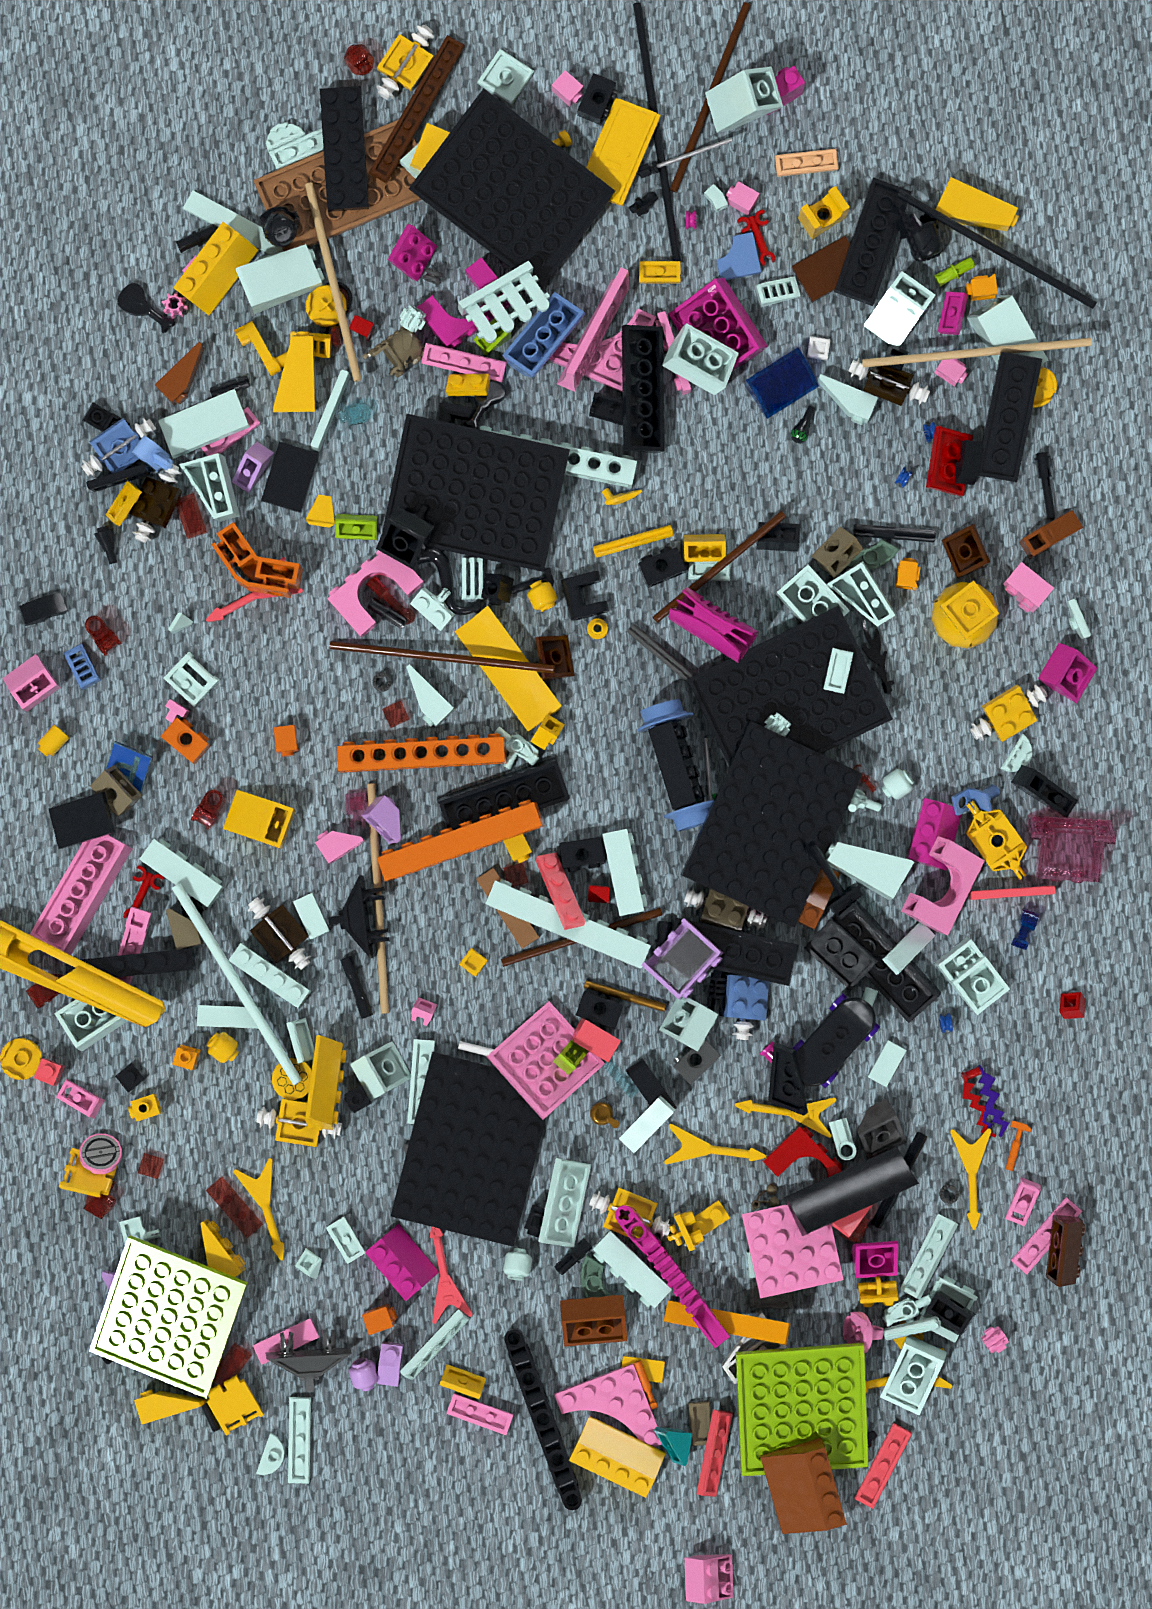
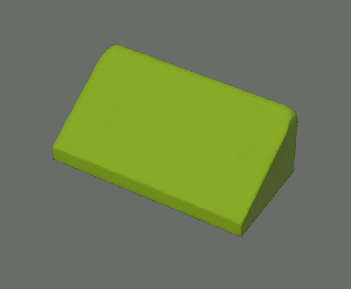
M336 514L335 538L377 540L378 516Z

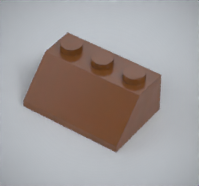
M623 1295L560 1300L564 1347L627 1341Z

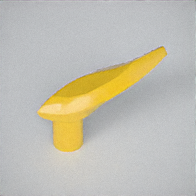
M606 488L602 491L606 499L604 504L617 505L636 497L642 490L619 493L613 496L610 489Z

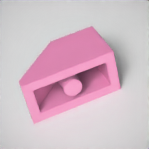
M325 831L317 836L318 841L315 844L327 862L332 864L365 841L360 836Z

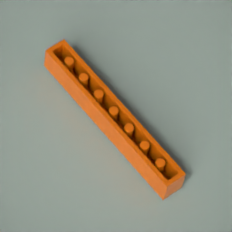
M530 800L518 803V808L511 810V807H506L499 810L498 815L491 816V813L479 817L480 821L473 824L471 821L459 824V829L452 830V827L440 831L441 835L439 836L427 835L420 838L421 842L413 844V841L402 844V849L394 851L392 848L381 852L382 856L377 857L384 881H392L544 827L545 825L537 802L531 803Z

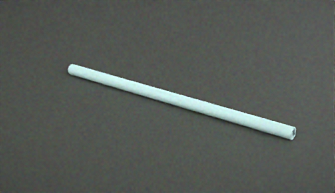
M179 883L172 887L173 892L292 1084L295 1085L302 1081L299 1073L182 884Z

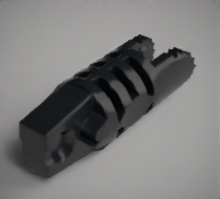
M714 970L710 976L707 1008L714 1012L716 999L719 1000V1016L724 1017L727 975L729 974Z

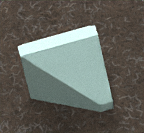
M179 612L168 629L171 633L175 634L192 625L193 621Z
M306 1248L295 1267L309 1277L317 1279L322 1259Z

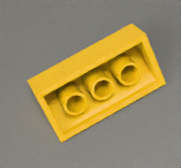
M222 222L173 288L210 316L239 278L235 268L249 264L259 250L225 222Z
M321 1035L316 1036L305 1119L308 1128L333 1130V1125L338 1124L339 1112L335 1110L336 1103L340 1104L342 1091H338L339 1083H343L344 1071L341 1070L342 1063H346L347 1050H344L343 1043Z
M589 1416L571 1452L569 1461L646 1498L656 1479L666 1452Z

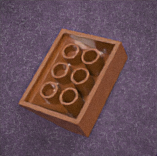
M822 1438L760 1455L782 1534L827 1531L847 1525Z

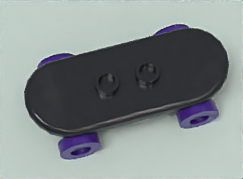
M841 993L829 1007L832 1012L805 1042L800 1039L792 1049H795L797 1053L802 1084L810 1087L822 1085L826 1088L839 1074L836 1070L863 1040L869 1041L878 1031L880 1026L876 1023L875 1012L868 1002L857 997L846 999L847 996Z

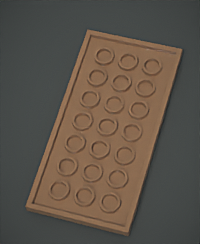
M398 120L364 134L369 209L328 212L324 151L253 180L265 210L276 206H286L288 209L291 208L293 211H297L299 215L300 228L297 230L293 242L286 247H282L283 251L305 244L308 248L319 243L305 188L306 183H313L327 239L422 200L408 189L415 178L400 163L387 184L369 174ZM414 137L403 157L417 145Z

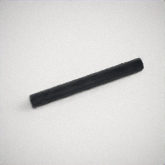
M921 1132L916 1133L904 1156V1160L910 1170L927 1139V1136ZM899 1193L882 1200L871 1222L873 1226L879 1229L882 1228Z

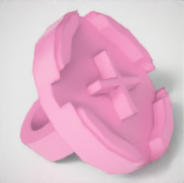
M851 1312V1315L845 1318L843 1324L844 1340H847L848 1344L863 1343L864 1354L870 1349L872 1340L883 1339L884 1329L880 1326L871 1325L865 1313Z

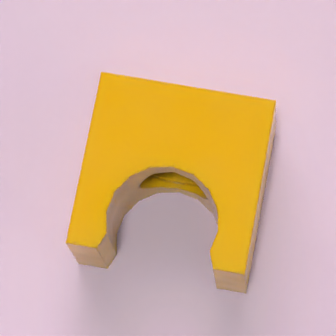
M834 186L817 203L811 206L806 204L801 207L798 219L811 239H814L847 218L850 207L838 188ZM820 212H825L828 215V218L822 220L818 217L817 214Z

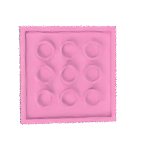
M550 1001L487 1056L491 1063L542 1120L605 1064L600 1057L589 1051L575 1070L567 1075L553 1062L556 1056L572 1039L575 1029Z
M788 1204L741 1214L760 1298L844 1280L831 1224L802 1236Z

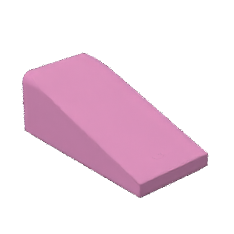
M68 1079L65 1080L56 1096L59 1100L94 1119L105 1101ZM69 1087H72V1090L66 1098L65 1090Z
M1021 1177L1005 1219L1025 1226L1040 1193L1041 1185ZM1013 1212L1019 1213L1024 1216L1022 1218H1016L1014 1217Z

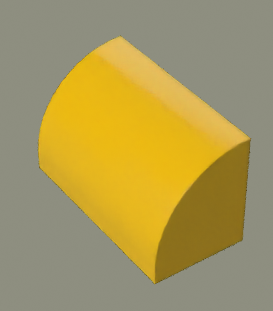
M725 534L683 535L684 562L721 561L726 556Z

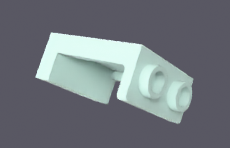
M946 1275L943 1278L938 1276L929 1293L931 1299L934 1298L937 1292L941 1291L970 1310L973 1302L978 1298L974 1295L975 1290L965 1285L962 1288L954 1285L956 1280ZM929 1304L922 1307L916 1321L934 1317L926 1312ZM942 1321L939 1329L931 1330L956 1343L959 1337L957 1331Z

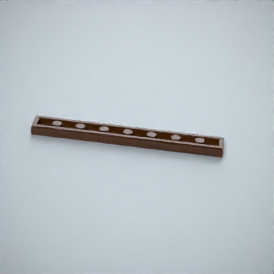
M448 35L446 36L370 169V175L386 184L388 183L465 47L463 43Z

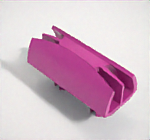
M683 589L682 592L685 596L681 601L676 600L678 607L670 609L669 620L739 663L756 639L759 631L744 622H739L738 618L729 616L730 613L721 611L722 608L717 605L713 606L711 601H705L703 596L692 589Z

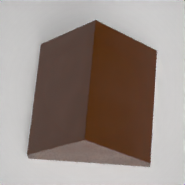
M975 524L941 540L957 578L987 567L990 563Z
M568 635L535 637L539 663L555 665V673L541 672L543 681L575 676Z

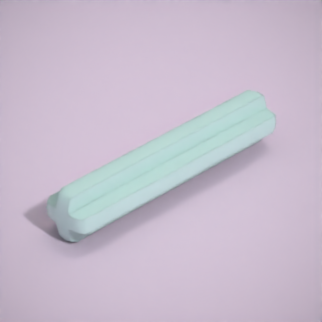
M937 1316L888 1327L884 1329L883 1336L886 1340H892L939 1329L941 1321Z

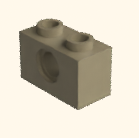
M839 527L813 553L812 558L822 570L835 578L863 550V547L855 536Z
M115 765L104 770L90 785L95 794L105 792L110 811L118 817L128 812L143 796Z

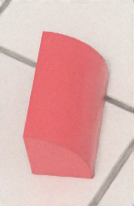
M583 1018L579 1021L572 1037L574 1043L606 1062L610 1061L621 1040Z

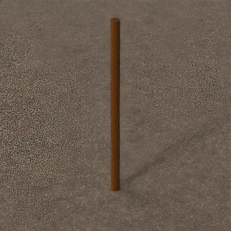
M780 511L688 588L695 592L785 519L786 515ZM683 592L656 613L653 619L657 623L669 614L671 608L675 609L678 607L676 600L681 601L685 594Z
M661 908L653 909L610 923L608 928L616 931L617 927L622 929L662 916L663 914ZM564 938L502 958L501 961L503 967L576 944L577 942Z

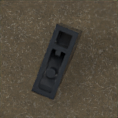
M1021 765L1011 781L1020 790L1065 818H1068L1078 801L1036 769Z

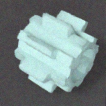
M409 305L408 309L404 308L400 315V325L416 333L418 329L422 330L426 321L424 318L426 314L415 306Z
M777 712L774 716L771 714L765 721L767 724L765 728L784 737L790 731L791 723Z

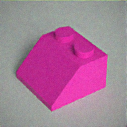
M1058 643L1038 679L1047 687L1078 703L1097 667L1077 649Z
M898 1241L852 1245V1263L855 1278L897 1276Z

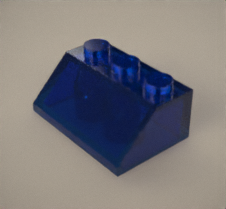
M799 348L794 349L745 381V387L766 419L819 387L808 361Z

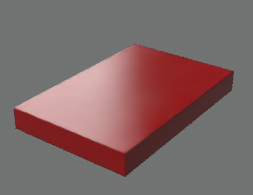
M935 426L926 488L956 496H964L965 484L955 483V463L960 462L961 441H972L973 435L942 426Z

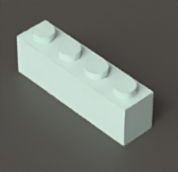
M627 829L602 834L619 917L644 912V907H647L645 894L641 895L639 887L643 886L641 874H636L635 866L639 864L637 854H632L631 846L634 845L632 833H628Z
M162 838L159 841L153 839L140 857V860L175 885L181 883L189 895L210 908L224 889L220 885L222 881L213 874L210 877L204 874L205 869L196 862L193 865L187 862L188 857L179 850L174 853L169 849L171 845Z
M242 943L239 944L228 960L297 1008H301L312 992Z
M611 1230L593 1247L595 1251L593 1256L601 1263L604 1261L611 1266L608 1270L617 1278L621 1276L626 1281L624 1285L632 1293L636 1290L641 1295L639 1299L647 1307L652 1305L655 1308L672 1290L662 1278Z

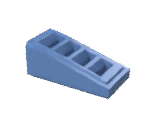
M83 644L63 653L82 690L101 681ZM81 651L82 655L71 659L70 656ZM85 659L84 663L75 667L74 663ZM88 665L89 669L78 673V670ZM89 673H92L93 676L85 680H82L81 677Z

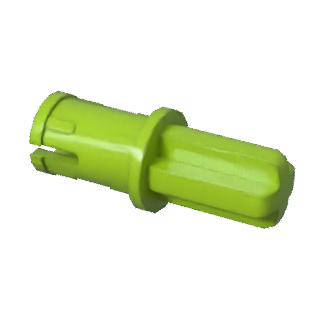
M967 258L954 266L950 264L949 268L935 274L934 278L939 287L955 278L959 279V275L974 268L975 263L972 258Z

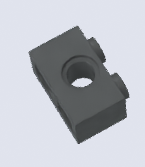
M705 1039L704 1044L698 1051L690 1048L686 1054L681 1052L673 1060L676 1063L673 1067L691 1085L721 1055ZM694 1053L699 1054L701 1057V1063L697 1066H693L689 1061L690 1056Z

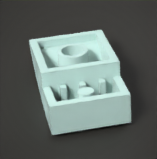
M968 937L935 962V965L976 1015L980 1014L1010 990L989 960L983 956L974 942Z

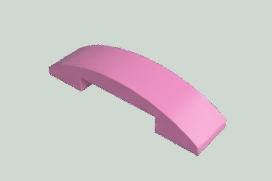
M135 907L130 908L125 925L126 929L117 956L140 954L142 952L152 913ZM133 976L117 978L131 984Z

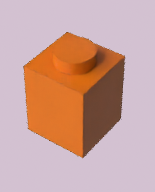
M296 726L273 727L276 752L282 754V757L294 756V752L299 751Z

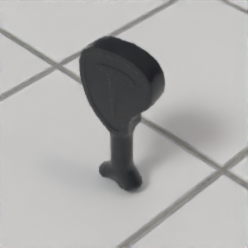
M131 283L123 288L119 294L117 302L123 311L134 316L146 315L160 324L162 333H166L169 327L175 325L174 319L165 318L152 308L146 301L145 291L140 285Z
M490 380L488 395L474 396L477 409L472 419L463 422L464 426L480 429L479 421L484 412L491 405L503 401L506 393L503 384Z

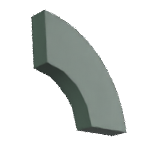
M881 539L875 546L863 549L846 567L852 568L864 561L868 570L876 569L889 562L896 555L899 548Z
M586 1255L580 1275L585 1297L610 1296L611 1294L605 1289L602 1282V1272L605 1265L589 1255Z

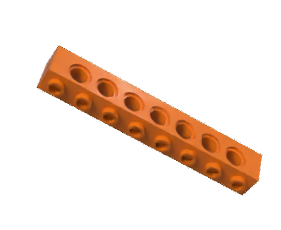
M498 733L488 734V738H480L479 735H467V739H459V736H447L446 740H438V737H427L425 741L417 742V738H407L402 743H396V739L384 740V744H376V741H363V745H355V742H342V746H337L338 771L340 773L507 764L506 739L500 737ZM482 744H488L490 747L489 752L485 755L479 753V747ZM462 745H467L469 748L465 756L458 754V749ZM446 746L448 749L447 755L439 757L437 754L438 749ZM422 747L426 748L427 755L424 758H418L417 750ZM399 749H405V758L397 759L396 752ZM378 750L385 751V758L381 761L375 758ZM358 751H363L365 754L364 759L356 762L355 754Z

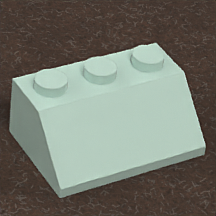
M686 323L669 347L662 366L709 393L716 395L726 388L739 353Z
M809 565L804 567L776 593L801 623L836 606H839L843 616L850 612Z
M76 999L54 1013L75 1048L80 1051H84L128 1021Z

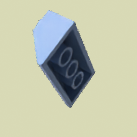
M556 292L548 299L549 309L545 312L538 311L502 355L509 366L523 376L534 378L585 315L584 311Z

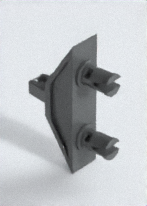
M332 1329L330 1340H328L326 1330L322 1331L323 1349L294 1351V1334L289 1332L288 1342H285L284 1332L280 1333L281 1351L265 1352L267 1360L299 1377L300 1381H305V1392H314V1380H319V1376H322L352 1353L350 1348H336V1330Z

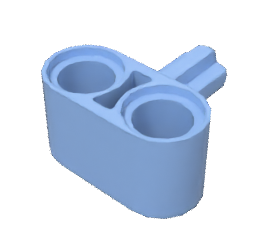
M145 435L132 451L136 457L149 467L151 466L155 469L157 473L162 468L164 470L173 468L171 456Z

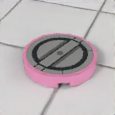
M108 1134L89 1136L80 1147L82 1166L94 1174L112 1172L122 1159V1148L119 1141Z

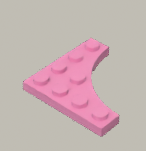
M637 309L627 325L653 326L656 316ZM620 331L612 338L601 342L584 376L623 393L622 331ZM562 342L548 360L566 367L577 344Z
M633 1363L554 1393L562 1414L580 1410L601 1412L618 1419L634 1433L637 1439L654 1447L662 1445L654 1432L658 1425Z

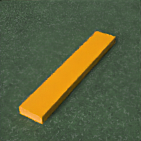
M668 1300L664 1322L699 1328L692 1319L694 1316L686 1312V1305ZM712 1309L719 1322L730 1335L787 1345L790 1323Z

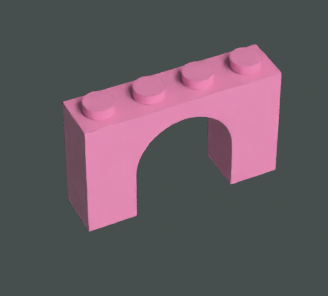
M379 550L376 552L377 556L374 559L366 560L360 566L361 570L356 574L354 572L351 573L344 580L346 583L340 588L336 586L329 592L330 597L327 598L361 638L377 625L359 602V590L364 581L376 575L387 576L400 587L408 598L424 585L423 580L413 569Z
M938 836L929 855L945 864L949 869L951 876L950 887L942 899L933 903L924 897L910 893L901 912L934 931L948 936L985 860L953 841Z

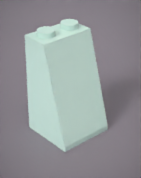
M772 66L743 70L705 92L717 133L733 130L783 107Z
M305 244L235 268L254 314L313 291L319 286H323L321 280L325 278L321 269H316L313 261L317 259L313 249L308 250Z
M1000 295L967 316L968 321L985 347L1039 343L1013 295ZM1044 351L1014 353L1042 358L1041 366L1043 367V363L1048 361ZM991 355L998 365L999 355Z
M837 842L834 846L831 844L825 854L826 860L832 868L888 900L895 897L914 864L909 859Z

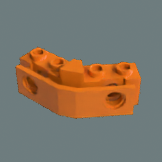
M234 522L216 533L221 542L217 545L214 542L211 545L239 585L248 591L291 598L290 588L299 589L303 568L299 563L258 557ZM224 548H229L235 557L230 560ZM238 565L244 575L256 583L244 580L236 574L233 568ZM270 582H271V583H277V584H283L284 587L279 586V585L270 584Z

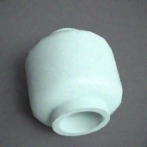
M895 769L883 778L884 786L882 790L888 798L892 796L894 799L899 800L912 791L914 781L905 769L903 771Z
M514 1248L512 1252H508L505 1255L503 1267L507 1278L523 1281L525 1277H528L531 1272L532 1257L526 1254L525 1249Z

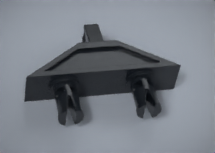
M359 875L343 910L339 911V916L328 917L329 926L340 925L341 930L345 929L367 956L374 958L373 943L390 942L391 937H381L383 934L390 933V929L371 931L367 904L369 901L386 900V896L376 895V893L385 891V888L382 886L366 889L364 875Z

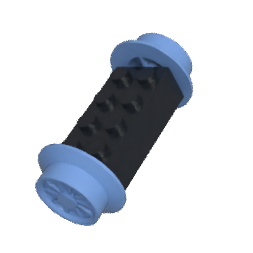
M680 699L666 701L641 710L643 724L637 729V732L649 731L672 810H676L664 815V818L674 820L677 832L703 825L713 800L706 802L704 800L706 793L703 785H700L698 777H700L698 767L693 765V750L690 745H687L685 739L688 737L685 726H681L679 722L693 716V712L684 711Z

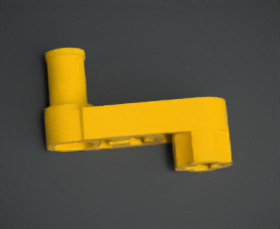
M253 321L234 330L242 346L253 343L270 376L282 371L281 369L284 367L288 351L276 358L272 357Z

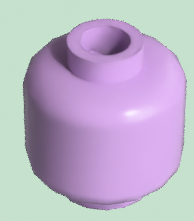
M359 1358L353 1361L352 1366L348 1370L352 1385L356 1389L369 1391L378 1382L376 1366L373 1361L367 1358Z

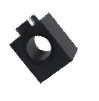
M485 573L481 598L489 600V604L501 606V603H510L514 578L503 574Z

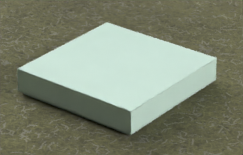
M499 49L477 84L512 106L533 75L534 70Z

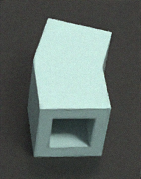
M714 184L704 192V196L712 203L715 212L728 207L723 193Z

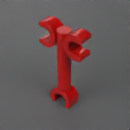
M759 210L755 215L748 218L740 217L737 223L745 222L747 224L746 228L741 229L742 234L747 233L751 228L761 253L760 264L765 266L764 257L768 256L772 262H775V255L768 251L759 226L764 227L769 223L768 220H759V216L765 214L764 210Z
M137 866V869L141 870L143 875L140 878L136 876L132 878L137 882H143L131 907L140 909L150 885L153 889L160 890V887L155 885V880L157 878L164 880L165 877L160 874L154 875L147 872L144 867ZM130 908L124 912V918L128 917Z

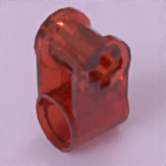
M88 617L85 622V628L105 656L108 655V651L113 647L122 644L116 634L100 617ZM93 621L100 622L99 630H91L90 625Z
M218 790L207 791L201 803L195 809L191 821H197L209 831L225 803L224 794ZM217 793L220 801L218 804L212 805L210 797L212 794Z
M52 974L58 978L64 976L62 974ZM37 983L26 990V993L37 1009L43 1007L45 1002L49 1003L60 994Z

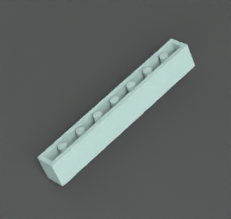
M503 879L500 882H494L486 905L634 967L642 968V964L651 946L647 944V939L638 935L636 938L628 936V931L618 927L615 931L608 928L609 923L599 919L597 922L589 920L590 915L583 912L582 914L586 921L584 926L564 930L555 906L550 904L551 899L539 895V898L531 896L532 891L522 887L519 890L511 887L512 883Z

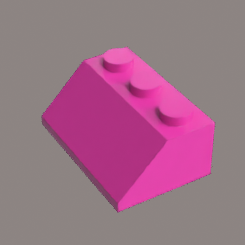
M928 798L922 799L906 859L944 871L947 870L945 864L931 857L929 853L938 836L953 842L955 841L961 815L955 814L953 806Z
M399 1223L365 1252L405 1301L439 1273Z

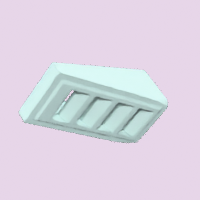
M795 276L755 286L760 307L801 296ZM787 283H791L793 289L791 294L789 293ZM780 285H783L785 295L781 294ZM772 287H775L776 289V297H774ZM765 289L768 290V293H769V297H770V298H767V299H766V296H765V293H764V290H765Z

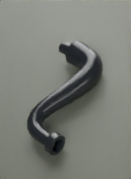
M426 547L417 563L420 565L433 562L436 565L442 590L447 588V592H451L444 601L447 607L456 615H467L473 612L478 614L481 611L478 601H474L471 605L465 607L456 604L453 591L452 569L446 554L440 549Z

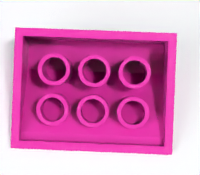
M715 278L668 314L679 332L684 324L687 323L738 352L733 370L751 360L768 347L725 278Z

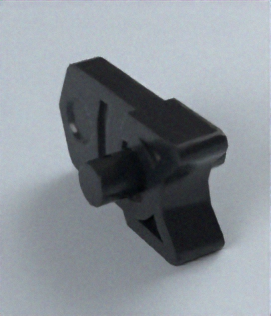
M648 192L641 199L637 197L635 199L636 202L629 207L630 211L637 213L639 217L642 214H647V208L658 199L656 192Z

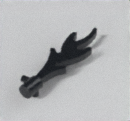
M863 620L864 635L871 648H867L864 644L861 647L866 656L872 662L879 665V668L873 667L872 670L881 678L884 693L892 692L891 685L895 683L894 680L887 681L885 671L887 651L880 655L881 640L879 631L875 629V639H872L867 631L866 621Z

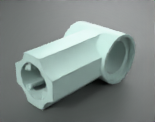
M847 1118L829 1122L838 1157L842 1160L854 1158L856 1147ZM843 1145L851 1147L852 1154L849 1157H844L841 1154V1147Z

